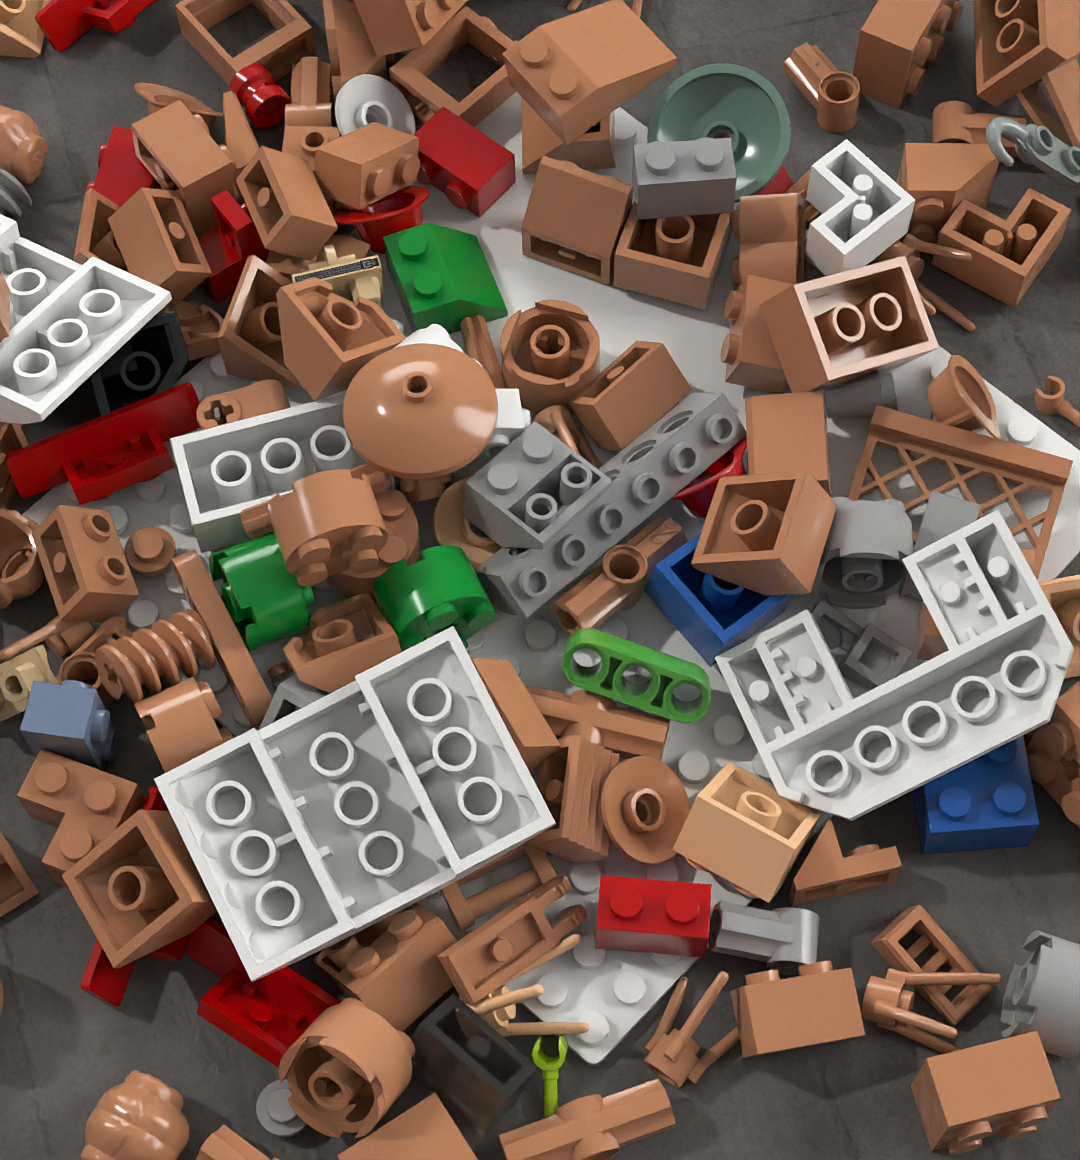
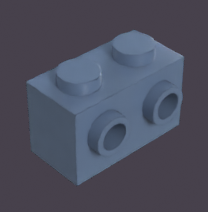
M65 680L62 682V685L33 681L20 731L35 757H37L42 748L105 772L108 761L116 759L120 734L118 730H115L110 719V712L105 709L97 690L84 682L76 680Z

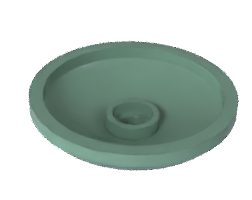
M727 63L710 64L698 67L680 76L662 93L654 106L649 120L647 140L650 143L653 141H692L704 137L713 139L731 138L737 176L734 200L735 203H738L741 196H753L763 190L778 174L789 151L791 125L788 111L781 95L766 78L743 66Z

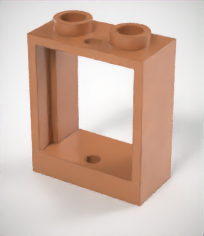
M183 0L175 5L182 35L228 86L237 72L251 64L259 63L264 65L276 82L292 72V65L301 61L302 57H316L312 27L286 0ZM252 3L277 31L232 58L207 30Z
M465 6L424 47L413 49L389 69L390 82L400 90L408 101L413 115L422 122L426 123L444 106L475 127L516 92L510 85L502 53L518 41H512L500 32L489 18L479 16L469 7ZM469 43L501 68L461 102H458L429 80L427 76L464 45Z

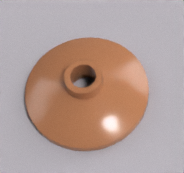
M637 756L622 761L607 777L601 799L602 817L607 833L614 845L626 857L641 864H657L665 862L677 854L672 849L688 817L690 804L681 780L668 765L649 756Z

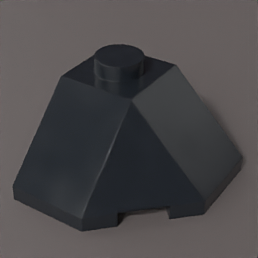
M176 311L154 316L90 376L101 416L171 389L189 360Z

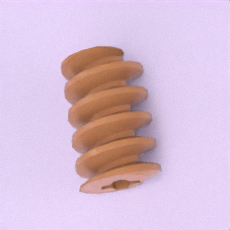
M187 609L186 613L177 612L170 616L168 621L159 620L152 624L150 629L141 628L133 633L132 638L123 636L116 640L113 646L105 644L96 649L95 653L96 666L108 693L116 700L121 699V694L125 693L133 703L143 700L140 685H144L147 691L154 695L161 692L160 676L167 685L172 687L180 681L178 668L186 677L191 678L198 674L196 660L206 670H210L216 665L210 633L200 615L193 609Z

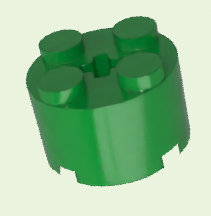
M275 533L265 534L209 556L212 581L223 580V584H221L222 595L220 597L248 652L305 631L310 626L309 619L311 614L307 605L314 603L311 586L299 585L296 576L287 571Z
M441 545L420 551L424 558L423 560L408 566L405 559H402L388 568L378 578L373 587L376 605L397 634L402 652L454 626L465 649H467V639L476 634L482 627L493 622L497 615L471 561L467 558L463 549L458 546Z

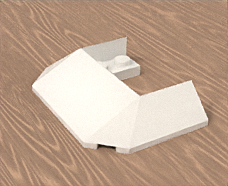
M999 509L902 559L949 649L935 658L854 699L812 613L808 609L715 657L777 793L781 798L853 821L1050 722L1074 647Z

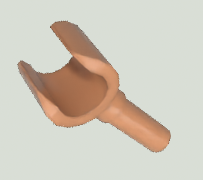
M1048 376L1045 382V389L1050 395H1046L1041 390L1036 389V409L1044 415L1059 413L1080 428V413L1064 399V382L1058 377Z

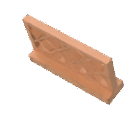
M876 405L848 498L852 501H858L859 498L878 489L884 500L893 499L885 485L909 474L922 496L904 504L905 513H908L924 504H928L931 491L929 492L917 469L931 462L945 465L953 479L932 491L945 494L958 487L963 498L973 503L977 502L965 483L979 476L991 478L995 481L1002 494L981 504L977 520L984 517L983 513L1007 502L1019 522V525L1010 529L1013 537L1025 532L1035 549V577L1038 579L1073 460ZM875 446L896 451L904 466L880 477L871 462ZM908 455L918 457L919 459L912 462ZM957 469L967 471L968 473L961 476ZM868 472L873 482L863 486ZM1006 483L1016 485L1017 487L1010 490ZM1028 490L1051 495L1047 511L1029 520L1015 499L1016 496ZM1043 522L1038 538L1032 527ZM912 531L913 546H915L919 532Z

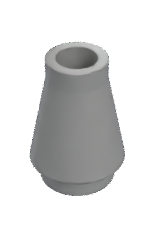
M879 370L834 388L824 389L828 419L835 417L872 418L876 405L898 411L892 373L880 375Z

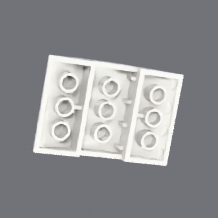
M0 214V271L10 288L9 337L4 338L0 343V422L29 424L43 421L172 300L171 292L93 256L83 265L75 263V261L20 237L17 222Z
M454 626L354 676L356 681L260 730L252 728L154 779L251 981L258 980L302 960L409 907L494 861L556 824Z

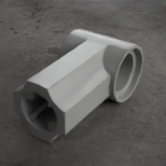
M719 901L714 906L709 922V948L713 952L766 962V967L770 970H778L781 974L800 976L798 966L816 963L820 917L813 911L801 908L783 907L767 911Z

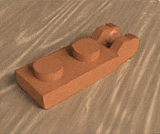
M565 875L551 879L533 890L530 895H524L437 955L465 1004L472 1005L559 945L560 938L585 921L588 915L581 904L565 908L550 920H547L542 911L563 897L571 889L572 886Z

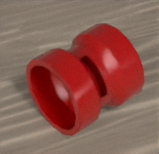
M257 63L242 68L235 74L229 85V91L232 90L236 94L241 107L245 108L246 116L256 128H270L285 118V105L290 104L291 99L281 86L275 85L274 77L264 65Z

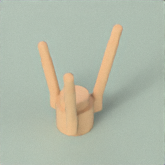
M573 934L560 941L559 945L475 1004H465L460 997V1014L467 1031L471 1035L488 1031L492 1040L515 1035L587 1033L589 1025L585 1022L509 1023L508 1020L514 1019L516 1015L515 1004L542 995L544 989L541 985H534L511 992L507 986H503L578 945L581 942L580 935Z

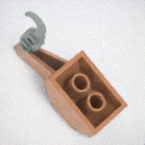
M973 0L977 96L995 107L1017 97L1035 123V125H1026L1003 116L994 118L986 128L988 146L1000 162L1007 167L1012 166L1014 159L1003 147L1001 142V136L1015 144L1016 152L1025 164H1033L1051 175L1056 183L1069 187L1076 186L1080 192V67L1077 58L1080 57V0Z

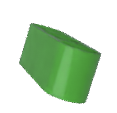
M593 628L577 630L570 635L566 642L562 669L568 681L577 687L680 723L697 722L706 715L710 708L711 684L709 676L703 668L694 663ZM580 649H592L598 653L601 661L595 666L586 667L578 664L573 654ZM639 666L648 670L651 677L645 683L633 684L626 680L623 673L630 667ZM691 684L697 687L701 694L695 700L687 702L676 698L673 691L680 685Z

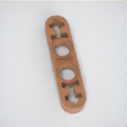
M193 549L170 559L175 576L191 609L200 615L210 633L215 657L251 727L260 725L272 701L271 695L199 554Z

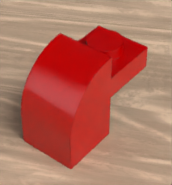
M227 189L210 198L216 227L197 238L212 272L200 284L216 304L235 293L249 256L255 255L263 262H266L270 251L265 249L246 203L238 204Z

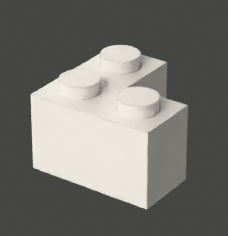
M847 139L811 166L806 200L819 210L822 215L810 223L805 257L824 275L829 276L866 266L908 233L915 199Z

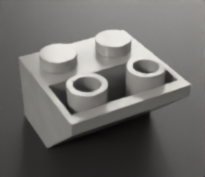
M535 421L465 482L464 517L501 547L543 549L611 488L613 480Z

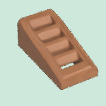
M231 90L223 93L225 143L236 163V170L233 171L234 184L239 197H242L236 179L259 150V146L238 98Z
M920 904L905 909L871 941V944L894 969L899 971L935 972L946 962L951 967L948 972H978ZM911 930H914L919 936L904 949L899 941ZM929 945L935 953L919 967L914 959ZM990 984L967 985L950 1002L944 994L953 985H911L951 1026L956 1025L993 989Z

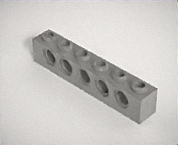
M690 394L598 470L613 480L612 487L543 549L502 547L477 567L475 571L499 612L525 618L530 616L606 553L608 549L618 543L746 436V430L725 394Z

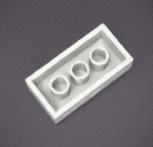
M345 394L170 438L191 523L201 553L255 539L247 535L241 521L240 512L246 508L268 501L278 493L281 496L292 492L291 484L297 480L322 471L334 469L350 470L367 463L354 450L346 434L343 421ZM389 475L391 479V486L387 489L395 490L394 477L392 475Z

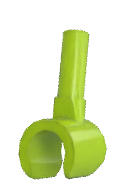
M539 1035L532 1052L533 1061L537 1067L542 1069V1079H544V1117L553 1116L555 1110L558 1109L557 1079H559V1068L564 1063L568 1052V1042L564 1035H560L558 1050L560 1054L558 1056L549 1057L543 1053L541 1049L542 1035Z

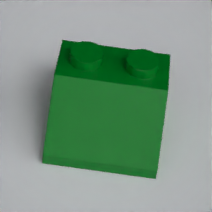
M425 223L383 237L387 269L413 333L419 329H426L431 324H438L448 334L461 331L460 322L465 317L481 315L487 323L508 316V310L476 235L432 223Z

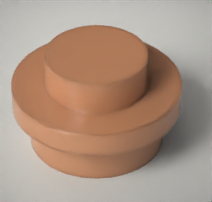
M145 527L137 530L127 540L124 550L129 566L135 572L146 576H158L166 572L171 566L170 559L175 558L177 552L173 537L166 530L159 527Z

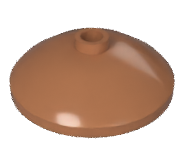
M429 343L396 347L370 360L352 379L343 402L344 426L354 450L374 468L389 475L407 479L435 478L466 466L488 445L494 434L498 419V401L495 387L481 365L461 351L448 346ZM415 389H425L421 393L410 392Z

